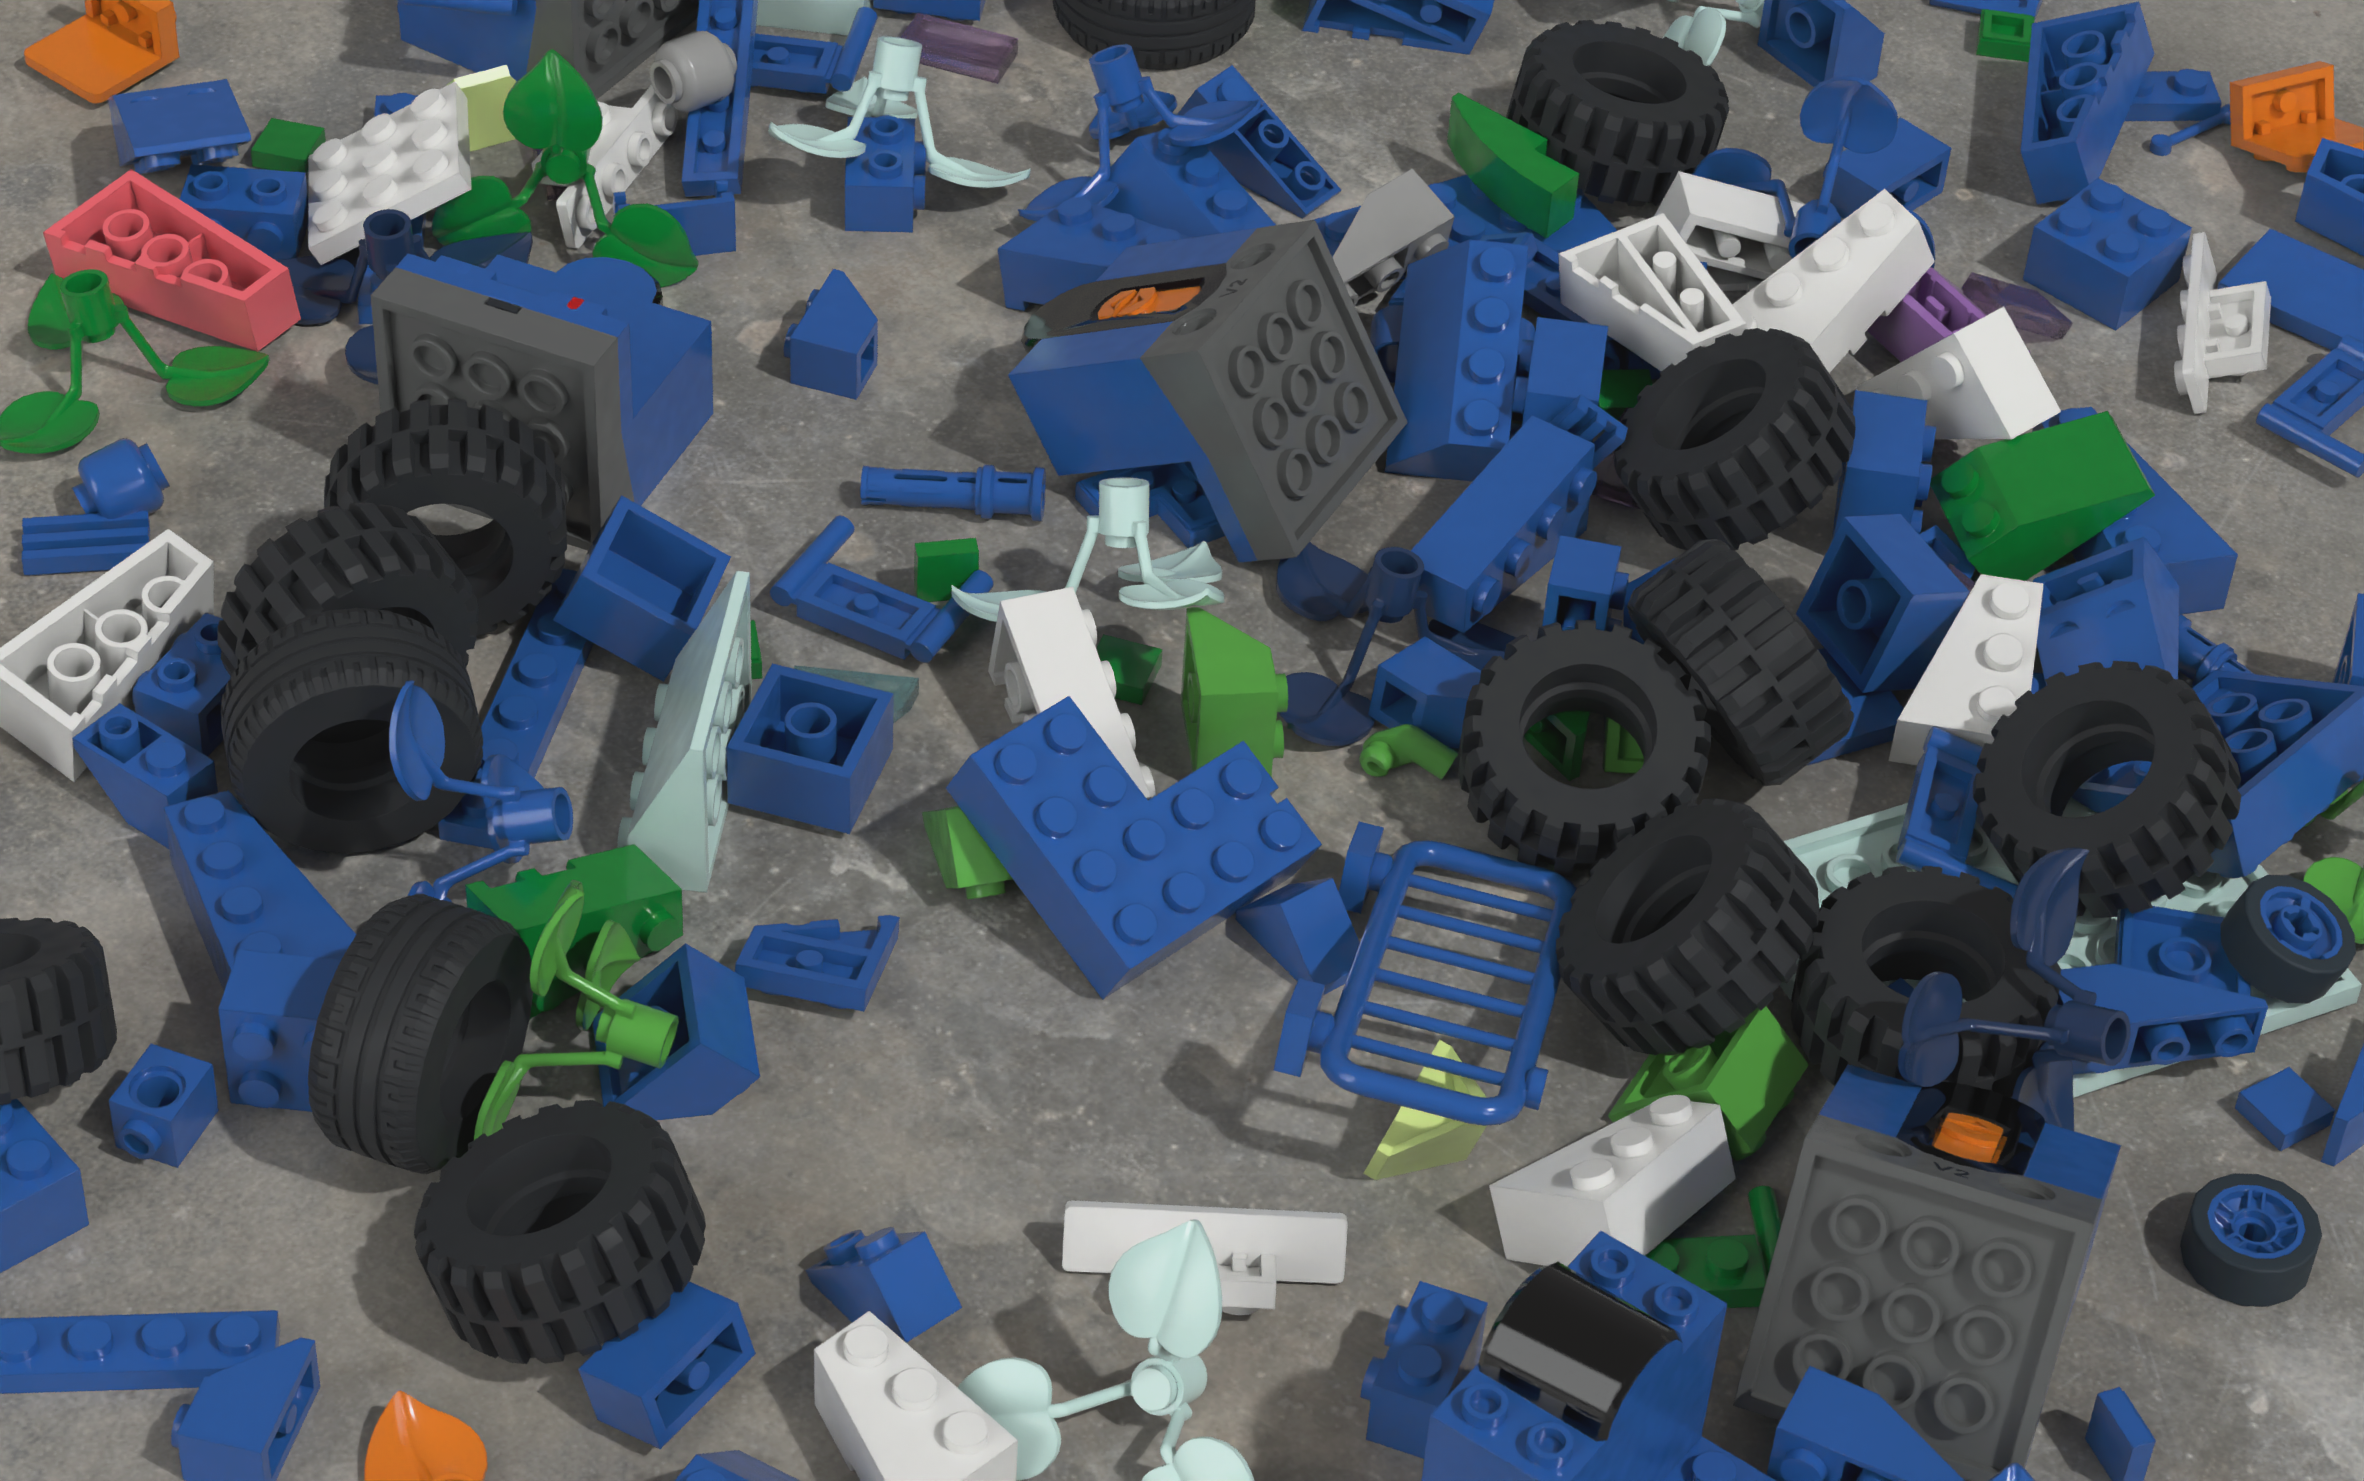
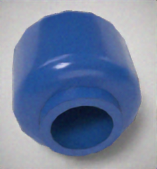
M122 438L80 460L78 472L83 482L72 487L86 514L100 513L107 519H116L143 510H148L149 514L159 510L164 503L162 490L170 487L147 443L138 447L131 439Z

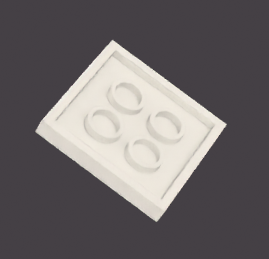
M456 81L439 90L429 89L421 93L414 99L412 104L390 115L380 114L375 116L359 131L341 140H328L321 144L313 154L308 156V249L320 265L358 247L359 241L365 239L364 221L374 212L385 209L399 210L407 214L410 220L471 190L467 97Z

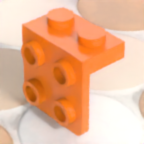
M84 0L85 15L24 50L26 65L88 102L102 103L112 95L120 93L179 58L176 31L177 16L174 4L169 0Z
M2318 61L2230 82L2231 146L2253 153L2254 159L2276 161L2286 165L2287 171L2304 173L2308 172L2322 138L2364 150V128L2334 118V65Z

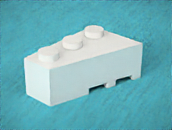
M1679 171L1654 215L1664 213L1700 262H1707V272L1722 291L1746 290L1748 293L1793 259L1788 250L1790 238L1784 235L1786 223L1778 197ZM1790 200L1794 216L1796 217L1797 211L1805 204Z
M1664 213L1558 254L1561 304L1591 324L1608 326V336L1660 371H1663L1671 363L1674 366L1687 358L1686 353L1700 345L1705 348L1714 344L1715 338L1729 333L1739 336L1747 329L1744 319Z
M2005 307L1992 312L1855 387L1859 391L1927 400L1925 425L1936 426L1935 439H2013L2061 412Z
M1984 574L1979 576L1897 720L1888 761L1917 765L1925 751L1923 746L1926 737L1933 726L1982 747L1985 743H1993L1994 738L1991 731L2003 714L2009 717L2017 709L2015 701L2028 690L2031 691L2043 583Z
M1670 1095L1655 1100L1650 1105L1492 1183L1489 1187L1506 1260L1565 1269L1600 1230L1645 1256L1736 1178L1720 1105L1690 1101L1684 1095Z
M870 1311L814 1349V1404L849 1470H855L860 1481H1016L1018 1440Z

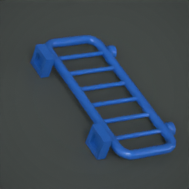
M1359 821L1347 851L1339 894L1346 910L1359 914L1362 912L1369 890L1378 892L1377 898L1334 1015L1320 1012L1325 985L1301 978L1298 979L1285 1013L1274 1071L1301 1077L1309 1053L1313 1052L1320 1054L1321 1068L1330 1081L1340 1088L1360 1096L1482 1126L1501 1125L1511 1121L1518 1116L1523 1107L1538 1111L1549 1070L1536 1067V1063L1561 979L1556 955V939L1560 937L1559 924L1563 913L1571 910V898L1577 888L1570 880L1557 872L1443 842L1430 840L1413 841L1400 846L1391 857L1388 854L1379 852L1384 828ZM1419 866L1436 867L1539 893L1551 898L1555 904L1552 910L1414 875L1413 872ZM1408 887L1546 921L1549 922L1543 941L1405 906L1402 903ZM1398 917L1540 953L1535 972L1533 973L1392 937L1391 934ZM1386 949L1530 985L1525 1005L1380 969V965ZM1377 981L1521 1019L1515 1039L1369 1002L1368 999L1374 982ZM1365 1014L1511 1053L1505 1073L1358 1036L1356 1033L1362 1016ZM1351 1048L1501 1087L1498 1096L1495 1097L1472 1096L1364 1068L1354 1064L1348 1059Z

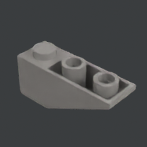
M1413 168L1366 196L1332 257L1354 306L1359 299L1374 290L1384 292L1394 286L1400 280L1403 273L1407 271L1408 264L1445 250L1449 246L1448 239L1455 216Z

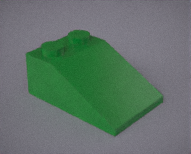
M2108 411L2022 434L2013 439H2004L1979 446L1931 478L1930 482L1968 561L1979 573L2027 581L2155 496L2121 431Z

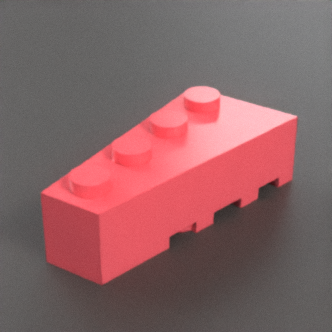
M132 169L43 232L57 276L64 279L70 274L81 270H100L107 275L112 293L118 295L127 307L258 352L301 320L289 269Z

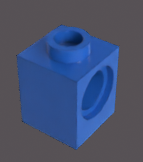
M150 1044L109 1099L115 1146L127 1151L134 1157L152 1159L178 1168L219 1111L213 1064Z

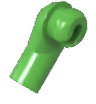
M1403 724L1372 734L1363 744L1359 761L1363 770L1374 777L1386 776L1389 769L1414 762L1442 780L1458 753L1417 726Z

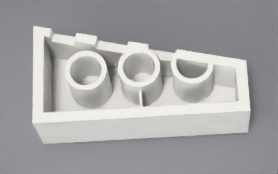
M1883 189L1732 305L1746 322L1747 329L1759 328L1768 331L1772 328L1803 338L1810 344L1830 373L1847 353L1853 356L1867 341L1865 332L1880 315L1888 316L1935 261L1919 221L1887 190Z

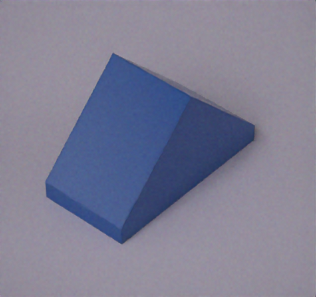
M1333 877L1288 884L1236 910L1235 920L1296 981L1301 978L1324 984V995L1346 983L1360 942Z

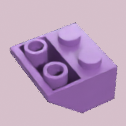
M1930 267L1888 316L1880 315L1867 332L1902 362L1989 314L1956 285Z

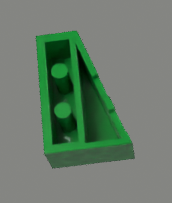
M635 844L570 859L567 862V870L543 876L535 868L520 871L516 874V882L490 888L483 880L465 884L467 908L483 912L512 924L528 947L532 961L539 937L551 918L562 893L572 880L581 882L584 891L583 911L577 931L565 956L570 970L585 978L587 964L595 941L607 920L615 921L625 929L640 959L654 951L666 948L674 940L683 936L682 889ZM554 976L544 997L533 993L530 1019L544 1011L556 1008L564 1000L581 991Z

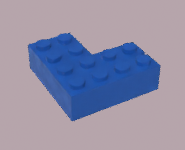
M1067 696L971 754L946 787V790L1102 1000L1234 915L1236 910L1254 902L1292 877L1322 845L1287 798L1278 804L1273 799L1272 794L1279 787L1244 741L1147 800L1070 696Z

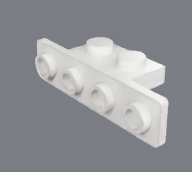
M652 84L633 108L609 106L606 103L598 102L602 112L603 126L599 139L591 147L588 163L596 168L594 178L605 215L613 207V193L626 191L676 128L678 119L677 109L661 101ZM542 152L531 164L533 172L536 163L541 161ZM548 176L543 177L539 184L567 187L557 199L556 208L566 247L579 249L593 230L597 228L585 182L580 178L570 184H558L553 182Z
M2205 232L2193 234L2191 255L2183 257V270L2188 289L2181 290L2180 304L2186 324L2178 325L2177 327L2178 346L2183 360H2178L2174 363V375L2178 393L2180 395H2189L2194 414L2207 412L2210 378L2229 375L2242 376L2250 372L2267 369L2271 297L2266 281L2216 289L2217 272Z
M1073 1200L1065 1204L1062 1267L1066 1271L1111 1273L1120 1257L1134 1245L1165 1233L1187 1221L1199 1220L1208 1236L1216 1258L1221 1282L1222 1312L1233 1315H1248L1257 1312L1259 1309H1275L1277 1281L1339 1284L1344 1280L1348 1223L1347 1217L1343 1213Z

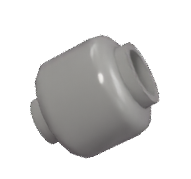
M695 31L665 42L657 50L654 63L650 69V79L661 101L670 104L681 112L695 111L719 102L731 93L734 84V74L737 71V61L732 49L726 43H722L718 37L708 31Z

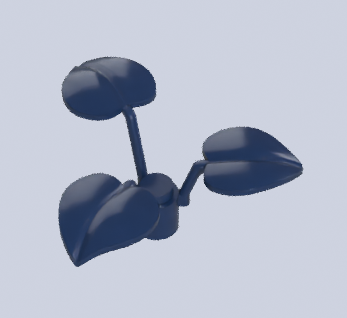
M385 209L374 212L365 219L363 224L365 239L359 241L360 254L356 267L347 260L338 257L322 265L314 256L275 260L289 269L301 320L296 324L312 325L333 320L339 314L342 303L351 304L357 300L368 265L378 278L385 280L408 253L434 262L443 255L481 268H486L497 255L528 264L533 239L530 231L463 240L438 249L429 258L422 247L421 236L413 235L409 216L399 210ZM373 325L360 329L349 338L345 348V356L349 369L357 377L378 385Z
M1309 542L1297 557L1284 558L1279 561L1276 573V590L1281 601L1295 613L1315 621L1331 620L1339 614L1346 618H1353L1356 614L1368 611L1369 615L1341 683L1337 685L1323 675L1310 672L1287 675L1288 709L1287 712H1277V718L1282 721L1285 728L1292 729L1298 736L1321 745L1344 746L1358 742L1366 737L1375 723V719L1368 715L1371 700L1350 692L1356 680L1378 622H1399L1412 609H1414L1419 640L1427 637L1479 670H1482L1493 656H1501L1504 659L1506 644L1516 639V637L1478 622L1465 633L1435 619H1432L1428 624L1425 609L1428 593L1418 590L1424 564L1418 555L1407 549L1386 547L1379 550L1375 555L1373 566L1367 575L1357 566L1329 554Z
M2077 847L2048 853L2028 869L2015 892L2010 918L2012 944L2017 949L2028 951L2026 957L2027 967L2073 1000L2067 1001L2064 1005L2052 1007L2046 1017L2044 1027L1960 1018L1962 1009L1961 986L1952 974L1938 971L1926 975L1919 981L1909 998L1902 1024V1040L1904 1045L1901 1047L1898 1057L1899 1072L1910 1084L1922 1087H1931L1939 1084L1955 1069L1959 1056V1032L1969 1031L2045 1040L2040 1050L2033 1054V1066L2027 1067L2019 1075L2014 1087L2011 1103L2010 1125L2014 1141L2021 1148L2031 1152L2036 1147L2045 1123L2074 1131L2072 1060L2115 1066L2125 1055L2130 1040V1021L2125 1012L2096 1006L2097 995L2095 992L2080 989L2049 967L2057 963L2065 955L2074 932L2079 900L2080 872L2086 856L2090 852L2087 849Z

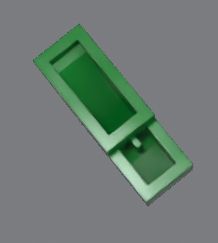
M1459 92L1451 99L1447 143L1457 162L1472 182L1494 204L1516 221L1544 238H1548L1571 221L1574 217L1579 173L1546 156L1548 139Z

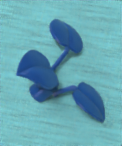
M1120 44L1105 48L1095 53L1089 59L1099 93L1094 95L1098 113L1089 126L1091 138L1099 140L1098 171L1093 177H1075L1050 186L1034 198L1025 210L1018 209L1019 215L1028 220L1038 221L1057 208L1061 202L1070 199L1072 196L1086 199L1102 207L1109 204L1119 192L1118 184L1108 181L1110 178L1109 139L1120 137L1131 130L1151 126L1164 120L1169 127L1173 128L1168 134L1172 144L1185 147L1201 146L1222 139L1238 130L1263 107L1261 99L1257 101H1217L1196 106L1187 111L1184 116L1172 113L1178 105L1176 97L1170 93L1155 91L1150 76L1142 77L1131 45Z
M1854 76L1833 77L1818 84L1806 96L1800 113V125L1804 135L1814 142L1833 144L1819 199L1811 200L1797 211L1796 217L1794 216L1785 183L1779 179L1771 180L1772 169L1770 164L1756 153L1737 148L1716 150L1700 161L1692 175L1778 197L1786 223L1784 235L1790 238L1788 250L1790 256L1794 258L1841 222V217L1835 206L1830 203V198L1843 147L1856 153L1870 154L1887 147L1895 137L1898 126L1897 111L1891 100L1870 81H1864ZM1907 209L1919 221L1935 261V244L1930 228L1918 214Z
M414 680L405 681V685L401 688L396 699L389 729L390 759L399 784L407 795L415 801L427 800L432 784L440 790L482 796L487 808L488 836L495 851L435 880L433 887L427 881L416 882L408 896L419 893L452 902L447 897V893L454 884L501 862L507 864L519 862L523 856L529 855L530 844L566 841L570 838L573 830V809L567 791L563 787L544 788L523 767L505 755L495 754L487 757L482 769L481 783L447 777L440 769L445 754L444 726L440 713L424 689L414 685Z

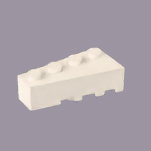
M167 529L0 647V727L71 781L75 782L87 766L74 749L72 738L119 703L133 711L135 705L132 701V689L138 678L145 671H150L171 649L174 641L180 634L187 632L205 613H214V561Z
M1068 587L1000 601L988 672L995 686L1006 684L1008 698H1005L1004 707L1012 724L1024 723L1067 696H1070L1146 799L1149 800L1156 796L1151 771L1146 765L1139 766L1134 752L1136 737L1132 720L1128 713L1120 714L1114 699L1116 696V681L1113 669L1107 660L1100 661L1095 647L1097 631L1094 618L1089 609L1081 610L1074 588Z

